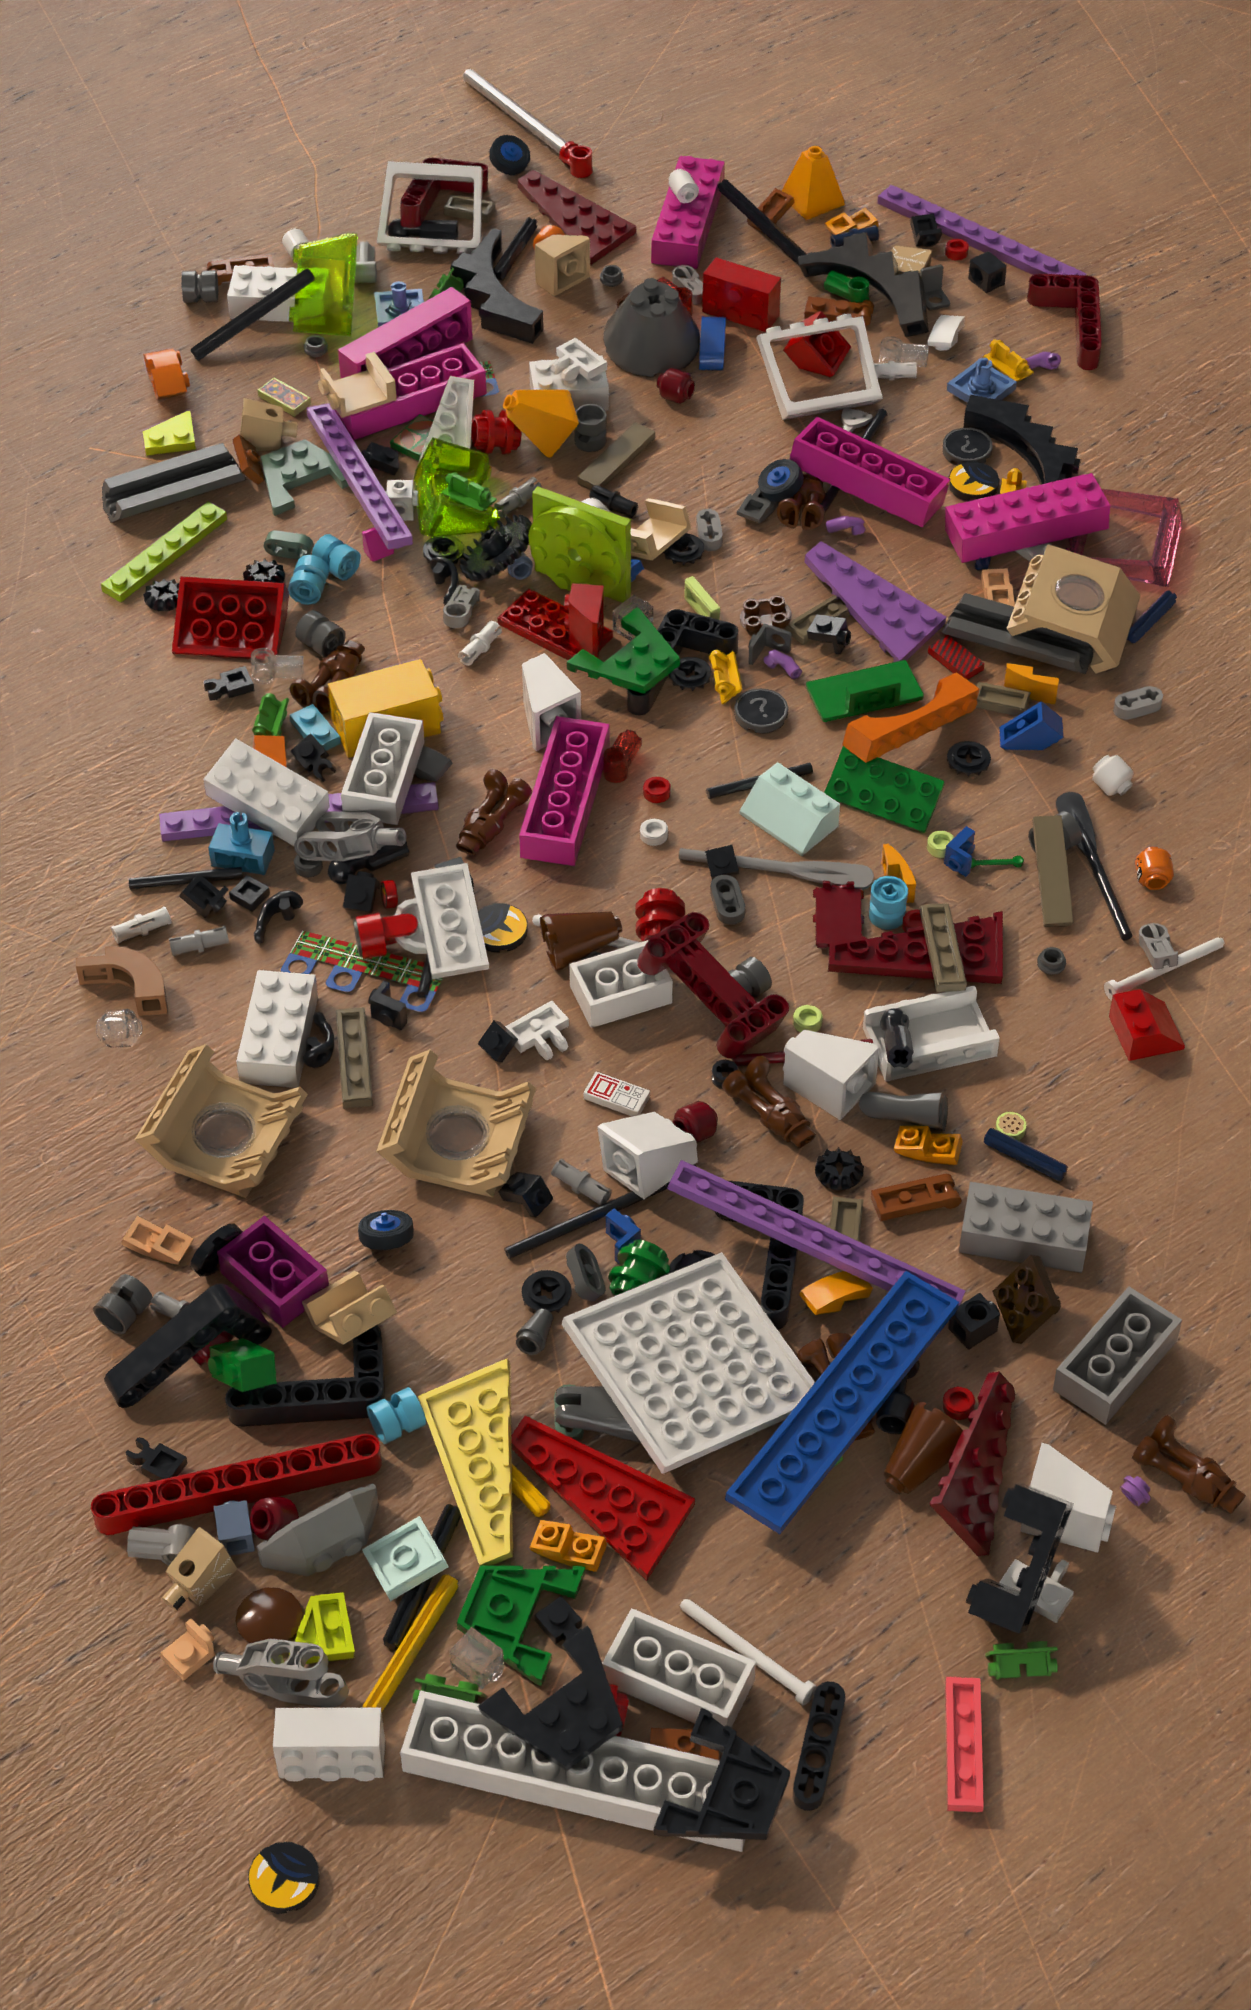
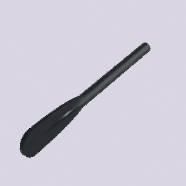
M1076 792L1063 793L1056 800L1058 813L1062 811L1070 813L1078 822L1082 832V840L1077 844V847L1088 859L1123 941L1132 938V933L1097 854L1095 833L1083 797Z

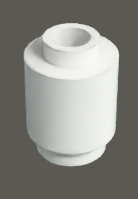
M676 169L670 174L669 186L677 199L682 203L693 201L699 193V188L691 175L683 169Z
M292 229L284 235L282 243L294 261L306 263L312 258V245L300 229Z

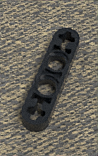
M827 1681L817 1687L793 1784V1801L795 1805L805 1811L817 1809L822 1804L845 1705V1691L835 1682ZM828 1694L834 1695L830 1714L824 1712L825 1699ZM819 1723H826L832 1728V1733L829 1736L820 1737L814 1733L813 1727ZM811 1754H819L825 1759V1764L820 1768H812L807 1764L806 1758ZM809 1777L814 1779L813 1793L810 1798H805L804 1791L806 1790Z

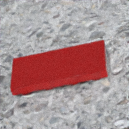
M530 588L497 618L500 626L566 660L571 659L581 651L569 641V630L565 629V615L569 613V610H564L563 605ZM605 626L603 628L600 650L613 638V630Z

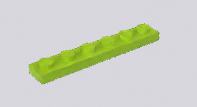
M207 501L101 583L102 592L121 603L227 520V512Z

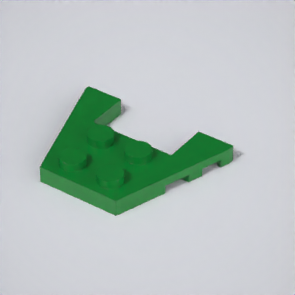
M636 607L621 619V628L636 636L633 640L605 662L582 649L567 661V670L574 673L577 670L587 672L588 677L594 679L600 677L610 679L613 685L645 694L680 666V657L644 613Z
M480 1565L457 1620V1629L529 1680L542 1686L552 1661V1653L521 1644L541 1591L546 1590L576 1599L585 1576V1567L573 1566V1569H556V1566H543L542 1569H523V1566Z

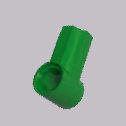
M833 270L827 275L824 282L825 290L847 299L848 302L861 303L864 300L870 301L869 281L866 278L855 277L851 279Z

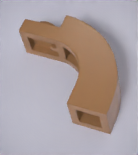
M106 946L105 955L76 958L79 985L120 983L128 986L135 992L138 1016L167 1013V998L162 974L156 964L144 954L129 948Z

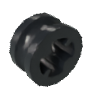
M731 1060L717 1061L712 1067V1083L717 1088L722 1089V1084L726 1077L722 1076V1072H727L729 1075L733 1071L738 1070V1066Z

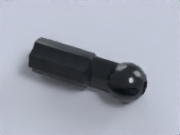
M400 218L389 223L387 231L390 237L410 236L427 239L457 240L458 222L455 220H423L419 227L406 228L400 224Z
M407 841L403 846L384 845L374 855L346 861H331L328 867V875L334 883L340 885L347 884L349 874L355 875V872L364 868L372 872L409 856L410 851Z
M891 1008L885 1011L880 1021L881 1028L886 1034L884 1042L887 1060L894 1068H906L913 1062L912 1055L914 1053L911 1034L908 1030L909 1018L906 1014H903L901 1009Z

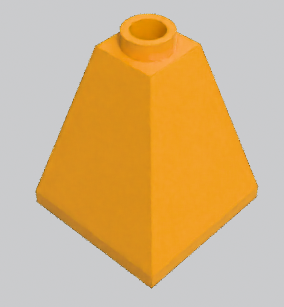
M811 146L807 151L802 152L782 189V192L794 197L795 203L792 207L805 220L844 206L845 201L828 156L818 146Z
M566 389L515 390L512 395H507L503 402V408L506 409L507 417L548 458L555 454L579 424L570 391Z

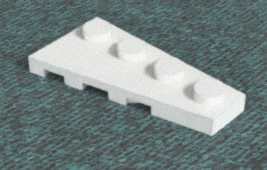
M454 376L449 377L418 463L468 471L474 380Z

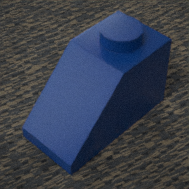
M1042 701L999 727L1000 747L1004 750H1044L1064 738L1062 717Z

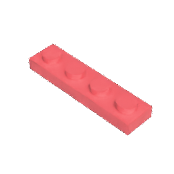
M946 1677L947 1811L983 1812L980 1678Z

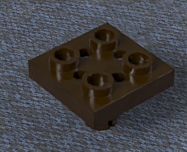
M1030 1255L993 1290L1005 1325L1014 1343L1022 1344L1052 1315L1058 1313L1061 1308V1301L1058 1300L1059 1296L1054 1292L1040 1256Z

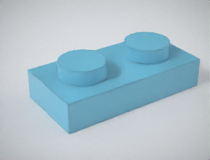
M314 704L290 714V722L304 739L311 733L325 750L341 744L339 734Z

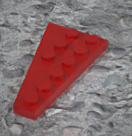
M524 1416L511 1435V1449L600 1536L605 1537L606 1542L647 1581L695 1506V1498L530 1417Z

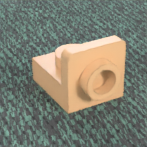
M191 1618L185 1622L187 1632L161 1652L162 1659L183 1681L215 1656L213 1647L215 1639L213 1634L204 1624L198 1626Z

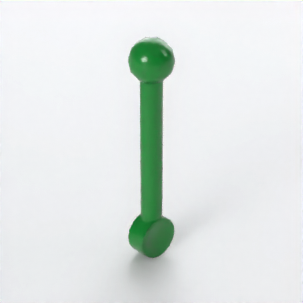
M1018 855L1014 856L1013 859L975 860L972 858L971 868L977 865L1010 864L1019 868L1022 867L1024 859Z

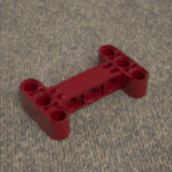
M691 912L650 938L637 959V966L647 975H656L669 967L726 1026L717 1041L716 1047L722 1056L734 1059L776 1031L789 1012V1004L786 999L777 994H771L757 1003L701 944L709 930L710 924L703 914Z

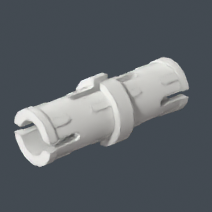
M889 361L888 363H874L877 378H889V381H894L895 378H916L917 376L916 362L895 363L894 361Z
M489 621L479 633L473 634L469 644L458 653V658H462L460 661L464 665L470 666L481 653L487 652L490 644L502 633L501 628L495 631L500 625L495 621Z
M162 907L143 916L137 914L132 920L112 926L111 930L115 941L119 944L138 935L146 936L148 931L171 924V918L166 907Z

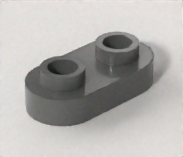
M729 875L715 877L711 881L710 895L718 919L729 925L740 923L745 917V902L738 881Z
M576 1244L566 1253L567 1266L571 1271L575 1291L578 1296L593 1302L605 1293V1284L593 1252L583 1244Z

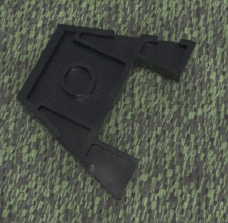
M588 1626L563 1643L564 1650L582 1673L531 1711L523 1714L504 1688L478 1705V1709L483 1716L488 1719L491 1718L500 1724L504 1730L512 1735L515 1734L530 1744L531 1748L566 1771L624 1729L592 1632Z
M701 1708L690 1735V1742L720 1751L723 1755L701 1811L698 1812L665 1800L654 1826V1835L767 1840L789 1781L790 1771L757 1746L749 1745L737 1736L735 1730L728 1725L723 1726L713 1718L712 1713Z

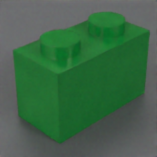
M244 1338L209 1347L210 1358L208 1359V1368L213 1378L241 1392L277 1383L274 1352Z

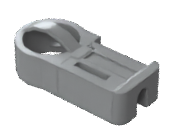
M688 265L674 268L672 274L673 285L692 304H700L703 299V282L700 280V275L693 267Z
M458 585L450 600L444 606V624L451 628L466 626L472 616V609L475 603L480 601V590L474 587L467 589L465 585Z
M1157 923L1142 926L1139 930V945L1144 950L1153 969H1163L1165 965H1169V967L1177 966L1178 951L1175 952L1170 943L1167 928Z

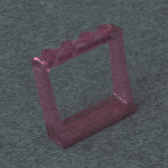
M1101 489L1111 508L1142 513L1161 519L1153 555L1150 560L1089 558L1121 568L1129 580L1168 587L1183 522L1179 499ZM1088 534L1069 538L1070 547H1066L1065 550L1083 555Z

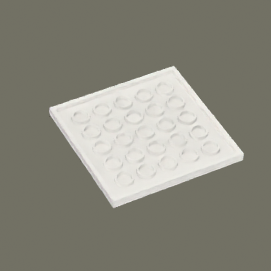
M722 1252L563 1318L561 1324L662 1474L785 1420L815 1383Z

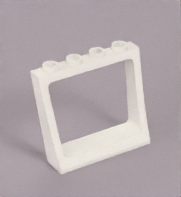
M388 161L377 244L387 246V250L400 251L401 247H410L412 252H424V248H434L433 252L440 254L448 253V249L457 250V254L462 252L471 254V251L476 249L481 243L482 167ZM397 178L473 182V239L463 241L387 236L395 180Z
M844 314L838 316L837 321L828 322V318L814 320V325L805 326L804 322L791 324L790 329L781 330V326L767 328V333L759 334L756 337L782 420L876 404L883 399L863 316L852 318L851 314ZM848 328L853 329L856 335L866 390L792 402L785 389L770 342Z

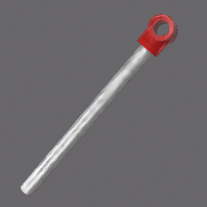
M472 69L465 71L463 75L465 82L558 152L560 160L570 166L572 176L586 178L593 173L592 150L590 147L578 145L573 141L566 142Z

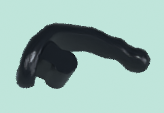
M438 556L430 562L435 583L443 584L447 577H451L450 587L443 600L445 606L459 585V578L454 563L446 557Z
M291 890L280 891L263 904L254 932V940L257 944L264 942L266 926L274 914L281 912L286 921L294 918V909H298L303 905V899L298 893Z
M315 1012L313 1015L314 1022L320 1028L326 1042L321 1044L316 1037L307 1038L306 1053L303 1061L308 1067L319 1068L328 1063L332 1057L334 1034L323 1013Z

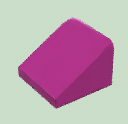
M375 527L362 532L364 552L371 561H377L394 554V549H387Z

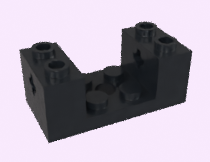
M1015 1484L1014 1488L1007 1489L1001 1506L1006 1508L1004 1516L1040 1530L1042 1533L1041 1535L1034 1536L1028 1554L1033 1556L1030 1566L1023 1567L1018 1577L1016 1587L1021 1588V1590H1016L989 1578L980 1580L979 1583L971 1586L966 1599V1603L970 1605L969 1614L1018 1634L1027 1631L1074 1503L1026 1484Z

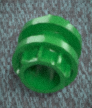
M635 1240L628 1246H623L617 1255V1259L622 1266H615L611 1269L608 1275L611 1283L609 1288L611 1293L617 1296L668 1275L671 1269L668 1265L669 1258L666 1252L657 1245L644 1240Z

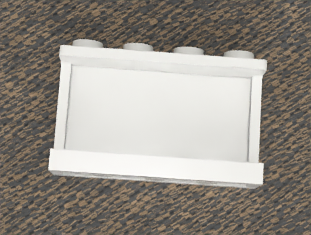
M975 986L966 987V991L930 994L925 997L902 1000L885 1006H875L864 1011L863 1030L867 1039H872L873 1044L879 1046L878 1066L885 1082L997 1057L1000 1038L996 1029L989 1030L976 1001L977 989ZM891 1008L901 1009L903 1014H906L909 1018L908 1030L911 1034L914 1053L912 1055L913 1062L906 1068H894L887 1060L884 1042L886 1034L881 1028L880 1021L885 1011Z

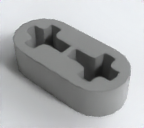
M712 509L699 511L696 517L698 538L703 542L704 550L716 551L722 546L723 536L719 514Z
M1152 686L1122 693L1115 698L1113 712L1118 718L1124 720L1157 712L1162 705L1163 693L1160 689Z

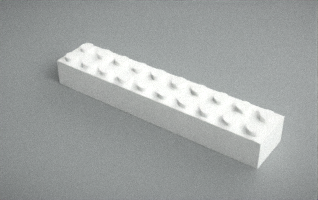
M421 1690L400 1752L403 1772L654 1831V1826L665 1800L700 1812L720 1760L614 1736L566 1771L531 1748L530 1744L515 1734L512 1735L504 1730L500 1724L491 1718L488 1719L483 1716L478 1709L480 1704ZM681 1837L739 1852L743 1851L745 1839Z

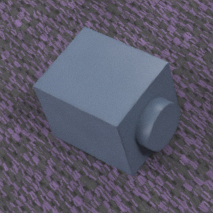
M247 1500L240 1502L228 1501L223 1505L214 1506L218 1541L225 1546L229 1555L255 1551Z

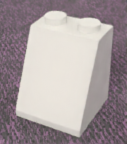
M545 653L522 663L523 702L535 751L547 746L556 716L581 720V691Z
M803 1030L796 1038L792 1037L789 1039L784 1047L783 1085L839 1120L859 1102L863 1094L876 1084L879 1046L876 1044Z
M655 1111L602 1123L598 1126L603 1170L643 1199H646L670 1182L681 1160L692 1165L698 1162L697 1143L694 1137L689 1133H685L676 1127L671 1120L663 1118Z
M1042 1443L1030 1486L1074 1503L1060 1543L1098 1553L1101 1540L1108 1542L1116 1509L1115 1505L1110 1504L1113 1491L1053 1447ZM1025 1524L1021 1525L1020 1532L1036 1536L1042 1533V1531Z

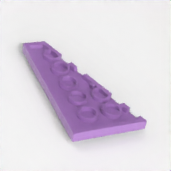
M822 541L805 555V564L822 582H826L832 588V594L837 599L840 598L846 604L849 613L863 629L880 642V648L884 652L888 651L894 658L893 662L907 661L945 625L946 616Z

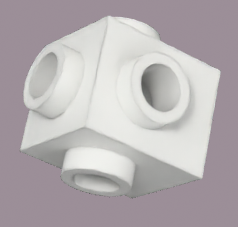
M387 480V491L385 492L402 520H414V506L419 504L418 491L413 490V480Z

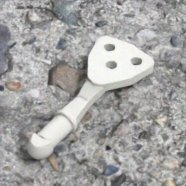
M844 408L841 416V421L844 425L843 429L852 432L855 428L863 427L872 421L873 415L861 410Z

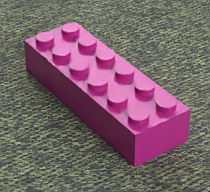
M679 156L675 170L683 169L687 171L697 184L699 193L693 201L682 203L677 199L669 186L651 239V263L676 267L688 265L698 269L721 196L718 184L724 179L725 161Z
M450 287L338 349L340 378L366 371V354L372 352L377 354L388 369L461 343H467L473 339L471 300L453 287Z
M461 343L388 368L387 370L395 380L396 401L341 418L337 411L336 413L352 439L356 440L411 421L419 414L425 416L436 412L450 376L474 380L473 399L487 394L486 371L466 345Z
M816 417L794 439L789 458L799 465L802 472L815 476L823 482L834 485L846 493L855 495L867 503L874 504L888 513L895 514L920 527H923L944 504L951 479L819 417Z
M1089 473L945 507V531L961 563L1109 529L1110 504L1094 475Z
M556 716L519 834L520 858L575 866L610 748V724Z

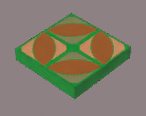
M419 414L390 441V448L419 461L434 420Z

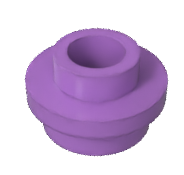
M1126 1476L1123 1479L1124 1484L1120 1489L1130 1502L1139 1507L1142 1503H1148L1151 1500L1148 1494L1150 1488L1144 1480L1138 1476L1135 1478Z

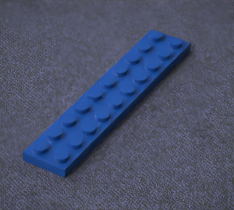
M905 1271L725 1494V1500L776 1533L781 1534L955 1314L959 1307V1301L910 1272Z

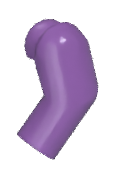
M1045 351L1028 357L1026 360L1028 361L1029 369L1041 367L1052 370L1060 365L1061 357L1057 353Z
M842 516L826 521V528L829 533L851 527V532L855 536L865 532L863 525L865 522L858 517Z
M777 650L769 651V654L764 657V662L768 667L775 668L779 664L791 679L798 678L802 673V670L792 657Z

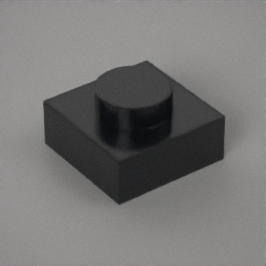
M733 845L705 851L712 880L719 875L732 876L739 874Z
M246 875L229 892L230 900L253 912L270 895V889L267 885Z
M493 1020L478 1042V1045L495 1061L503 1063L518 1041V1038L500 1021Z

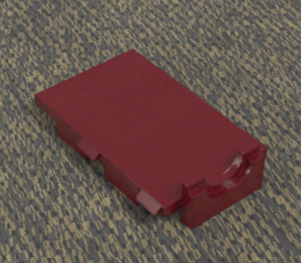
M823 881L822 888L816 887L813 890V898H816L813 922L815 923L817 948H827L830 942L861 937L862 924H864V916L861 914V899H864V891L854 888V881H847L845 885L841 886L833 885L830 881Z

